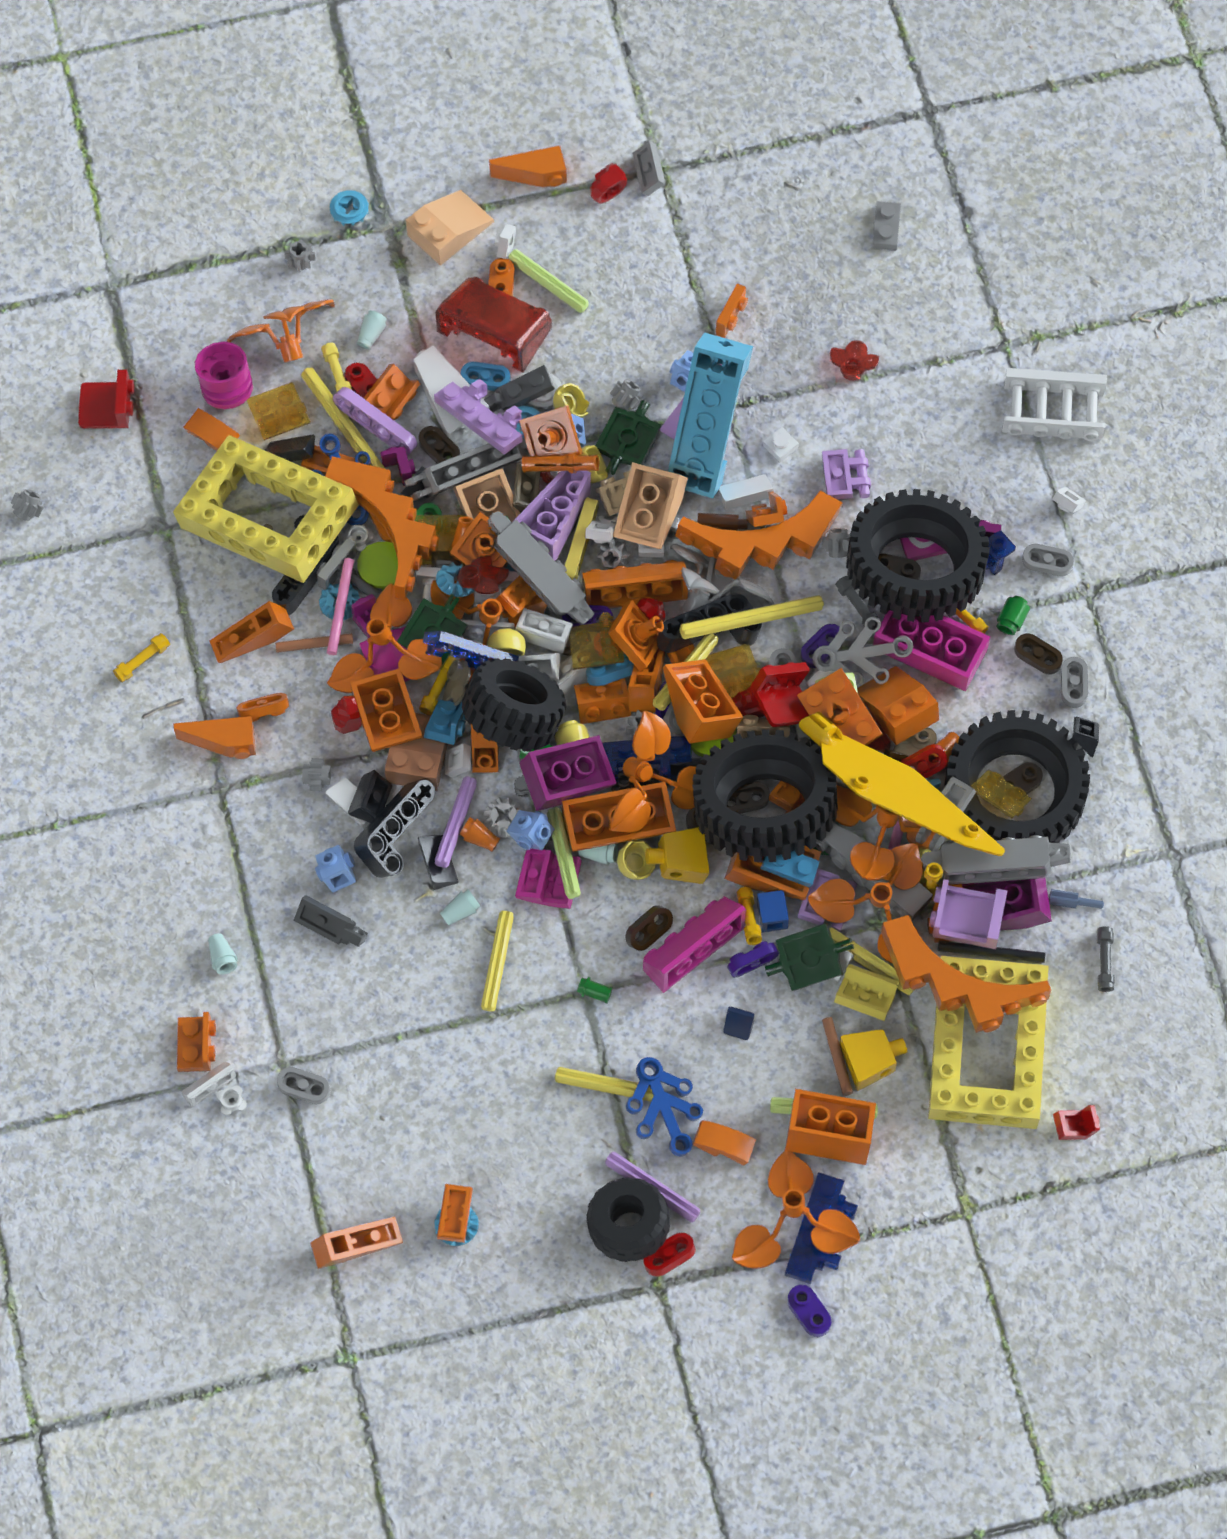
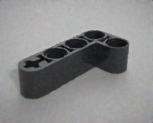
M301 515L295 520V529L297 528V526L302 521L305 515ZM338 535L304 583H295V579L284 575L273 589V603L285 608L288 615L296 611L318 581L317 571L324 562L327 563L331 559L335 547L339 544Z
M733 593L663 622L664 630L658 634L656 639L657 646L663 652H675L701 641L705 636L683 639L679 631L681 624L754 608L742 594ZM762 623L735 628L729 631L739 644L751 646L758 637Z
M420 780L404 785L354 841V851L376 877L394 876L402 872L404 867L403 858L392 844L434 799L435 787L430 781Z

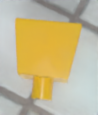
M699 827L663 834L658 842V848L646 849V864H660L661 876L664 879L703 884L709 875L705 834H701Z
M883 1029L840 1036L839 1044L857 1091L892 1074L896 1070L897 1065L895 1057L907 1053L904 1039L899 1038L889 1042Z

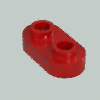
M352 363L345 370V380L350 382L352 390L362 398L365 397L368 393L367 391L378 380L369 368L362 363ZM361 372L359 375H354L353 373Z
M931 744L906 757L901 763L914 767L924 778H929L944 769L947 764V756L941 746ZM933 753L938 755L934 760L928 758Z
M682 1232L667 1238L657 1252L643 1258L646 1271L652 1276H663L691 1259L696 1250L693 1238L689 1234Z

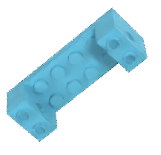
M704 333L694 348L668 472L688 478L685 491L714 498L722 485L727 461L723 459L741 380L749 368L753 346Z

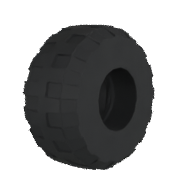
M630 1177L613 1180L600 1188L588 1205L586 1215L589 1235L596 1248L611 1259L622 1262L639 1261L657 1252L666 1241L670 1229V1214L666 1200L658 1191V1188L645 1180ZM632 1212L642 1216L639 1222L632 1226L623 1227L614 1223L618 1217L625 1213Z

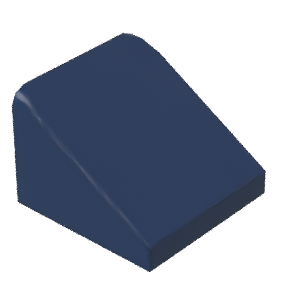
M728 1007L723 1033L748 1040L754 1025L755 1014L735 1007Z

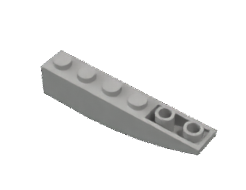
M833 823V828L830 832L826 831V838L822 842L816 839V848L821 852L825 851L828 853L837 867L840 869L845 868L859 886H865L871 891L876 883H887L888 881L883 879L875 881L866 880L855 871L850 862L851 850L858 843L867 841ZM921 883L907 890H900L893 884L891 886L892 898L889 903L891 913L895 918L909 915L911 921H913L930 903L933 894Z

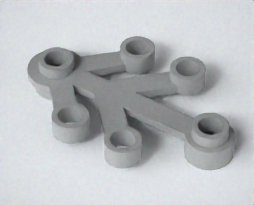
M871 616L866 620L864 629L848 650L838 651L846 637L853 635L855 632L854 623L846 620L841 623L839 632L829 646H821L816 649L813 654V663L817 669L824 672L830 670L837 671L842 668L845 673H854V675L859 676L861 679L860 683L856 684L858 688L864 681L862 673L858 671L852 672L840 663L841 661L851 660L872 675L877 683L883 684L889 679V671L884 667H877L866 657L891 653L901 658L907 657L913 650V642L907 636H899L892 643L863 647L871 635L877 632L881 626L879 618ZM870 620L877 622L878 626L876 629L869 628L868 622ZM849 624L852 627V631L845 633L842 629L843 625ZM904 641L907 643L908 648L900 650L898 643ZM823 654L830 655V662H823L821 656ZM877 672H885L886 678L884 680H879L877 678Z

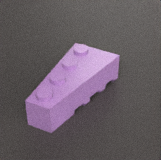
M561 471L516 518L519 523L523 521L532 531L530 535L537 542L540 540L548 547L550 551L548 554L554 561L558 558L577 521L586 497L590 495L591 472L577 471L576 473Z

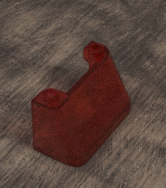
M478 277L466 278L440 303L435 312L438 333L448 337L453 330L457 336L462 331L500 349L502 357L506 358L509 355L514 361L512 368L520 372L525 371L552 328V320L547 310L541 307L536 308L485 284Z

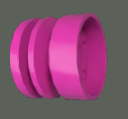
M223 341L204 347L197 355L195 371L205 401L214 408L219 409L235 408L245 403L253 391V381L247 357L242 348L234 343Z

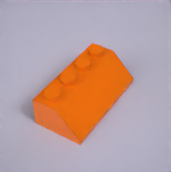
M668 560L660 564L642 563L635 567L617 566L609 570L592 569L582 573V583L585 589L584 593L586 594L584 598L588 605H602L609 609L623 607L630 600H633L636 604L642 598L657 599L660 602L687 600L688 589L681 572L682 568H686L684 561Z
M666 781L641 786L647 794V798L644 801L650 804L651 814L647 824L636 832H614L609 829L619 800L625 792L632 788L562 801V813L572 852L676 832Z

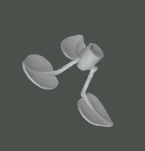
M678 544L671 545L670 549H674L683 558L694 562L697 567L696 573L684 567L681 570L687 589L690 590L689 596L682 606L685 612L718 600L734 586L742 587L766 599L770 605H774L773 600L762 587L742 577L736 578L719 592L716 586L700 576L703 566L707 568L709 566V562L702 555ZM708 592H711V593H715V594H716V595H715L713 598H711L710 600L708 599L709 596H710V594H709Z

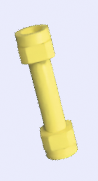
M334 343L323 345L321 350L325 362H329L336 381V392L342 387H348L352 390L350 382L345 380L338 361L339 352Z

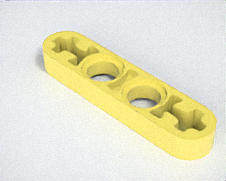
M586 497L565 563L567 569L565 573L572 580L574 578L577 579L589 542V539L585 538L586 528L596 519L599 508V500Z

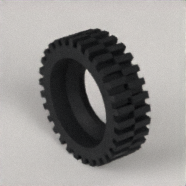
M904 489L899 490L898 497H895L893 492L886 493L885 501L879 496L874 499L873 505L870 503L865 505L864 511H860L857 514L856 521L854 520L852 524L846 560L847 575L849 580L852 579L851 585L853 589H859L858 596L862 600L869 597L868 605L872 608L879 604L880 613L884 615L889 610L894 612L893 618L900 620L901 614L908 615L907 621L914 622L915 616H921V622H929V618L934 615L935 621L943 620L944 612H946L948 617H952L956 614V609L960 612L966 609L967 602L971 604L975 600V596L979 594L983 585L989 556L988 536H985L986 530L984 526H979L980 519L977 516L970 518L971 510L967 506L960 510L961 502L955 499L952 503H948L947 495L941 494L940 499L934 497L935 491L928 490L927 496L920 495L921 489H913V494L908 495L907 490ZM908 537L923 538L938 544L948 553L953 562L954 571L938 579H911L889 570L879 561L878 556L886 545L895 540Z
M1008 710L1007 717L1002 718L1000 711L993 713L992 722L985 716L980 719L979 727L975 723L970 725L968 733L963 732L959 737L958 744L955 743L952 748L944 783L946 786L951 777H955L976 790L963 813L979 825L995 841L1007 837L1024 839L1034 835L1048 837L1049 843H1060L1061 836L1066 839L1070 835L1071 829H1075L1079 818L1082 816L1090 783V774H1088L1089 764L1088 761H1084L1085 752L1083 748L1076 750L1078 743L1073 737L1067 740L1069 730L1063 726L1060 731H1057V721L1051 718L1049 723L1045 724L1043 723L1044 715L1037 713L1035 720L1030 719V711L1025 710L1022 711L1021 717H1016L1015 710ZM1022 755L1029 757L1041 764L1049 773L1054 785L1053 802L1049 809L1037 819L1015 821L999 817L987 810L978 798L976 784L982 769L989 762L1001 756Z
M762 729V735L755 736V731L752 730L747 731L746 738H742L740 733L733 735L734 742L732 743L727 738L720 742L721 749L713 746L710 749V756L705 754L701 758L702 764L697 765L695 769L696 774L693 775L692 786L695 818L697 825L699 824L701 834H705V839L709 844L714 842L715 849L718 851L726 848V855L733 857L738 852L739 860L747 861L749 855L753 856L754 862L760 863L762 857H769V862H776L777 855H782L783 859L787 860L791 859V852L793 851L798 856L804 854L805 845L810 850L816 847V839L822 842L826 838V831L830 832L833 828V822L836 821L838 811L836 775L823 764L820 746L815 743L810 747V739L803 737L798 741V734L792 732L788 737H784L783 730H776L775 735H769V729ZM763 779L786 782L798 789L805 800L799 807L786 814L767 818L745 816L727 807L731 795L738 788L747 783Z

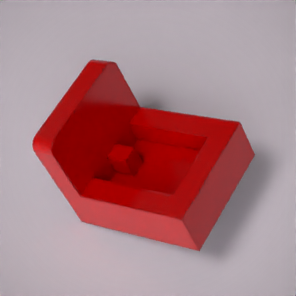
M1088 1105L1082 1110H1058L1053 1114L1059 1140H1086L1100 1130L1099 1117L1094 1105Z

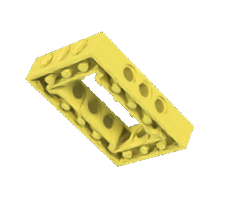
M228 435L176 506L173 513L181 529L304 583L359 504L352 488ZM244 474L247 480L254 485L258 483L269 488L272 493L276 494L278 492L291 498V501L295 503L299 501L311 507L290 538L223 509L224 501L232 490H236L237 483Z
M941 956V959L953 968L986 982L1021 985L1048 980L1049 966ZM1047 1002L1038 1007H1032L1031 1005L1022 1007L1016 1013L1018 1015L1015 1033L1017 1045L1013 1061L1015 1075L1012 1090L960 1085L965 1004L954 1011H947V1009L939 1011L936 1004L928 1119L1037 1129L1041 1109Z

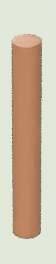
M352 633L340 635L339 645L353 643ZM330 636L276 642V652L328 647Z
M827 1017L822 1020L842 1095L848 1096L853 1094L833 1019L832 1017Z

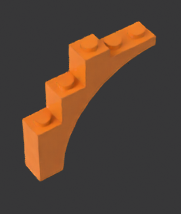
M332 457L325 477L352 488L358 504L373 515L386 530L395 548L398 560V570L394 584L395 599L405 601L407 593L413 591L415 577L413 575L415 570H420L422 559L429 560L432 551H437L439 537L436 536V526L415 521L417 509L413 508V498L393 493L394 481L391 480V470Z
M820 490L811 503L795 516L773 526L745 531L717 529L699 524L683 516L678 524L675 536L684 544L692 545L701 550L704 555L717 559L715 569L725 577L736 579L741 575L751 558L756 560L759 565L774 570L787 548L791 549L796 555L804 556L810 560L820 545L822 537H825L837 518L842 502Z
M909 915L883 922L881 933L902 989L911 988V990L922 988L928 982L939 1011L945 1009L947 1011H954L965 1004L976 1032L983 1030L985 1033L992 1032L998 1029L999 1025H1002L1003 1013L1011 1015L1019 1012L1022 1007L1029 1005L1032 1007L1041 1006L1050 997L1051 987L1048 980L1031 984L1004 985L986 982L953 968L930 950L917 933Z

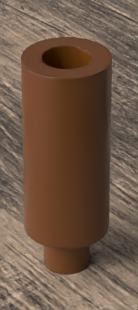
M698 513V523L722 530L738 531V529H748V519H738L739 515Z

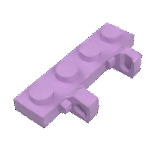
M481 379L473 382L469 387L464 386L463 388L451 382L434 394V400L438 405L502 454H506L522 442V434L516 430L517 424L520 423L519 420L522 419V410L514 405L507 409L503 415L500 413L494 414L480 403V399L487 395V384Z

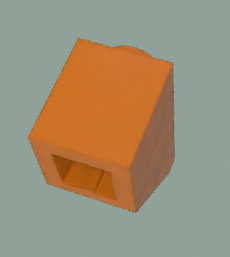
M471 724L472 773L499 772V745H496L497 743L492 740L488 741L485 739L484 735L477 733Z

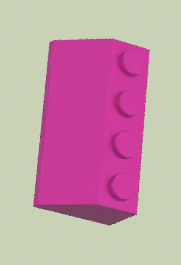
M725 896L719 901L713 900L706 906L704 913L699 917L693 916L685 923L684 929L678 933H671L665 939V944L658 949H651L644 956L643 971L665 993L745 928L746 909L743 905Z

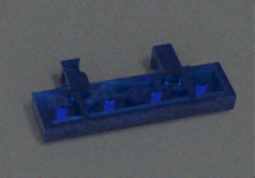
M424 632L423 643L427 644L425 654L441 657L445 652H453L452 656L465 658V661L468 662V667L471 669H476L480 664L496 658L500 660L504 658L512 659L515 662L519 661V656L447 632Z
M685 736L671 737L667 751L661 755L655 754L654 760L646 762L650 765L659 764V775L671 778V764L692 762V743L689 744ZM633 740L602 742L616 782H619L617 775L619 767H623L624 762L628 758L638 757L633 751Z
M818 1172L807 1205L809 1212L816 1221H818L822 1211L829 1209L840 1211L850 1219H855L858 1205L846 1201V1196L841 1194L845 1180ZM805 1214L784 1276L811 1284L815 1270L822 1271L824 1266L838 1270L842 1256L836 1253H824L814 1246L811 1240V1232L816 1226L810 1223Z

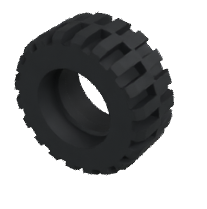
M496 658L480 664L475 669L462 698L463 714L468 724H472L473 729L477 733L483 734L484 738L488 741L496 742V745L501 747L507 746L511 750L516 751L518 749L523 751L538 750L548 745L554 738L567 708L562 689H559V685L555 680L552 681L549 675L538 671V668L532 665L530 667L525 665V662H515L507 658L503 660Z

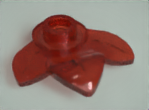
M859 340L851 341L845 349L833 347L830 351L831 362L840 367L843 377L850 381L860 379L865 371L876 368L879 363V356L868 354L866 344Z
M490 555L478 557L470 565L460 569L458 583L463 588H473L479 594H494L499 591L498 585L508 577L509 570L492 566Z

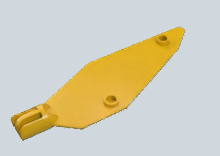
M820 711L805 717L799 722L800 729L821 747L823 764L859 797L962 846L996 856L1004 855L1005 849L915 769L843 735L840 729Z

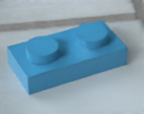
M793 851L791 852V859L784 860L782 855L776 856V862H769V857H764L761 869L810 888L813 885L820 861L803 854L798 856Z

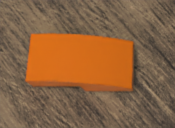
M200 408L195 411L183 427L188 433L203 440L216 451L228 435L237 439L240 437L232 428Z
M702 1120L692 1145L715 1157L722 1154L744 1166L749 1162L756 1139L735 1129Z

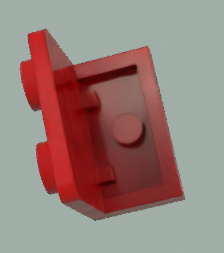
M117 370V382H85L81 384L78 418L80 428H129V416H133V402L130 401V396L134 394V380L129 378L128 370Z
M789 662L776 666L766 665L759 670L758 675L750 685L772 727L796 725L802 719L809 716L797 696L802 692L799 685L810 671L806 662Z

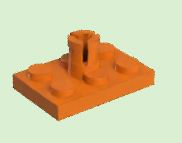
M842 668L797 695L809 716L820 711L840 729L843 735L865 746L883 735Z

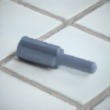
M1051 889L1049 894V905L1076 909L1077 905L1102 909L1104 902L1078 897L1079 893Z

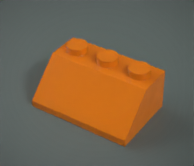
M795 1089L785 1151L866 1165L872 1139L876 1103Z

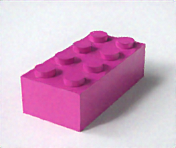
M889 610L881 622L880 629L874 635L873 645L892 643L899 636L909 637L913 642V650L910 655L903 658L896 656L894 653L885 655L966 692L988 650L990 636L944 615L943 620L935 621L934 615L929 618V622H921V616H915L914 622L907 621L908 615L901 614L900 620L893 618L894 612ZM901 641L898 643V648L906 650L908 645L906 642Z

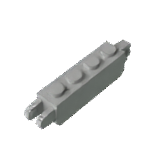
M522 438V442L506 454H502L488 443L423 470L419 475L404 481L407 487L413 486L422 481L425 487L424 490L413 493L411 498H413V501H416L426 496L432 497L521 460L522 457L527 455L525 450L528 448L525 438Z
M498 511L489 516L487 520L489 527L497 535L494 539V548L556 615L564 616L568 614L580 625L586 623L594 613L584 600L586 594L583 592L585 589L582 584L575 578L572 580L565 573L567 571L566 567L558 559L555 561L548 554L550 552L548 547L540 540L537 542L530 535L532 531L523 521L519 523L516 519L514 522H511L503 513Z
M1034 835L1024 839L1007 837L997 840L996 842L1005 849L1003 856H996L968 848L953 841L948 844H941V850L925 852L920 860L924 871L928 864L932 862L940 864L943 869L944 879L949 880L948 883L952 885L1047 878L1051 874V867L1071 863V852L1069 844L1049 843L1048 837Z

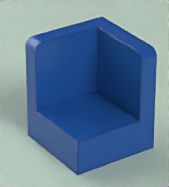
M784 891L758 893L757 909L761 932L788 929L789 917Z

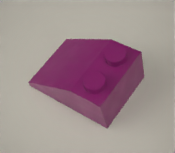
M599 735L529 752L519 762L536 811L562 805V801L581 798L617 784Z
M1045 878L962 884V888L996 894V889L1007 890L1000 931L1026 929L1052 922Z

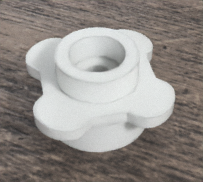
M353 525L348 532V536L344 537V541L347 538L351 539L356 543V550L361 552L366 548L368 542L374 539V534L362 525Z
M235 1085L218 1091L216 1097L221 1102L222 1107L220 1110L223 1115H230L231 1112L236 1110L243 1111L247 1107L246 1101L242 1098L243 1090L240 1086ZM231 1098L234 1099V1102H232V1103L229 1102V1100H230Z

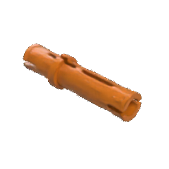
M570 453L568 456L522 457L523 472L569 471V473L598 471L599 456H577L576 453Z

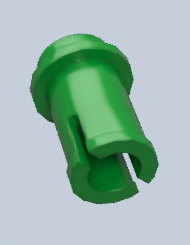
M582 977L577 993H580L583 998L586 995L607 1004L613 988L591 981V977L587 979Z

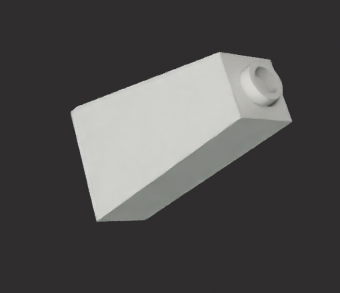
M431 346L427 350L420 351L414 358L415 373L442 431L456 443L472 430L438 405L434 400V394L451 382H454L460 388L464 386L469 387L470 385L434 346ZM481 398L480 403L489 409V405Z

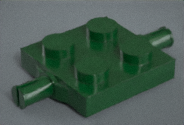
M641 400L636 412L626 411L615 406L595 445L600 454L611 459L605 469L607 473L610 474L611 472V475H615L620 463L630 466L632 462L640 465L644 464L661 428V424L653 422L645 416L650 407L649 402L646 401L645 403V400Z
M450 594L445 605L440 606L423 598L397 642L407 649L413 640L423 639L429 641L437 648L441 655L442 665L439 669H442L468 628V624L456 618L452 612L460 599Z
M826 923L777 939L779 962L766 965L765 970H771L766 972L769 977L783 972L788 978L791 991L842 976L844 974L839 961V953L854 949V945L850 944L853 943L852 939L849 938L836 943Z

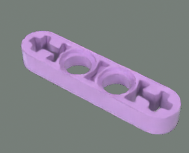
M342 387L333 396L334 404L342 412L390 447L399 448L405 446L407 455L417 447L416 438L409 431L348 387Z

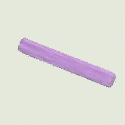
M466 776L462 780L435 857V865L438 867L446 868L449 866L477 786L475 778Z
M611 1152L605 1161L606 1166L624 1178H638L653 1184L664 1196L667 1206L688 1221L694 1222L699 1216L700 1209L616 1152Z

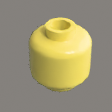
M576 720L567 721L559 725L558 731L554 736L556 745L589 738L586 726L578 723Z

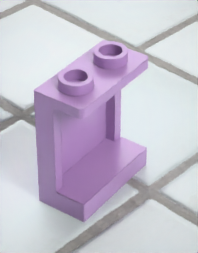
M943 879L942 887H936L934 902L939 903L937 912H931L929 927H934L932 937L996 949L1007 890L996 889V894L950 886L948 885L949 880Z

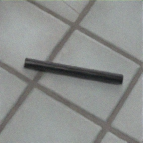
M940 940L938 942V951L1039 963L1045 962V952L1002 947L991 949L966 943Z

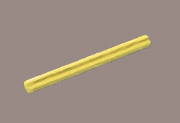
M305 368L301 373V377L356 454L361 451L367 452L371 458V466L385 469L349 417L334 404L333 395L313 368ZM360 457L363 463L367 461V457Z
M817 595L681 624L679 631L683 639L820 611L823 609L824 602L822 597Z

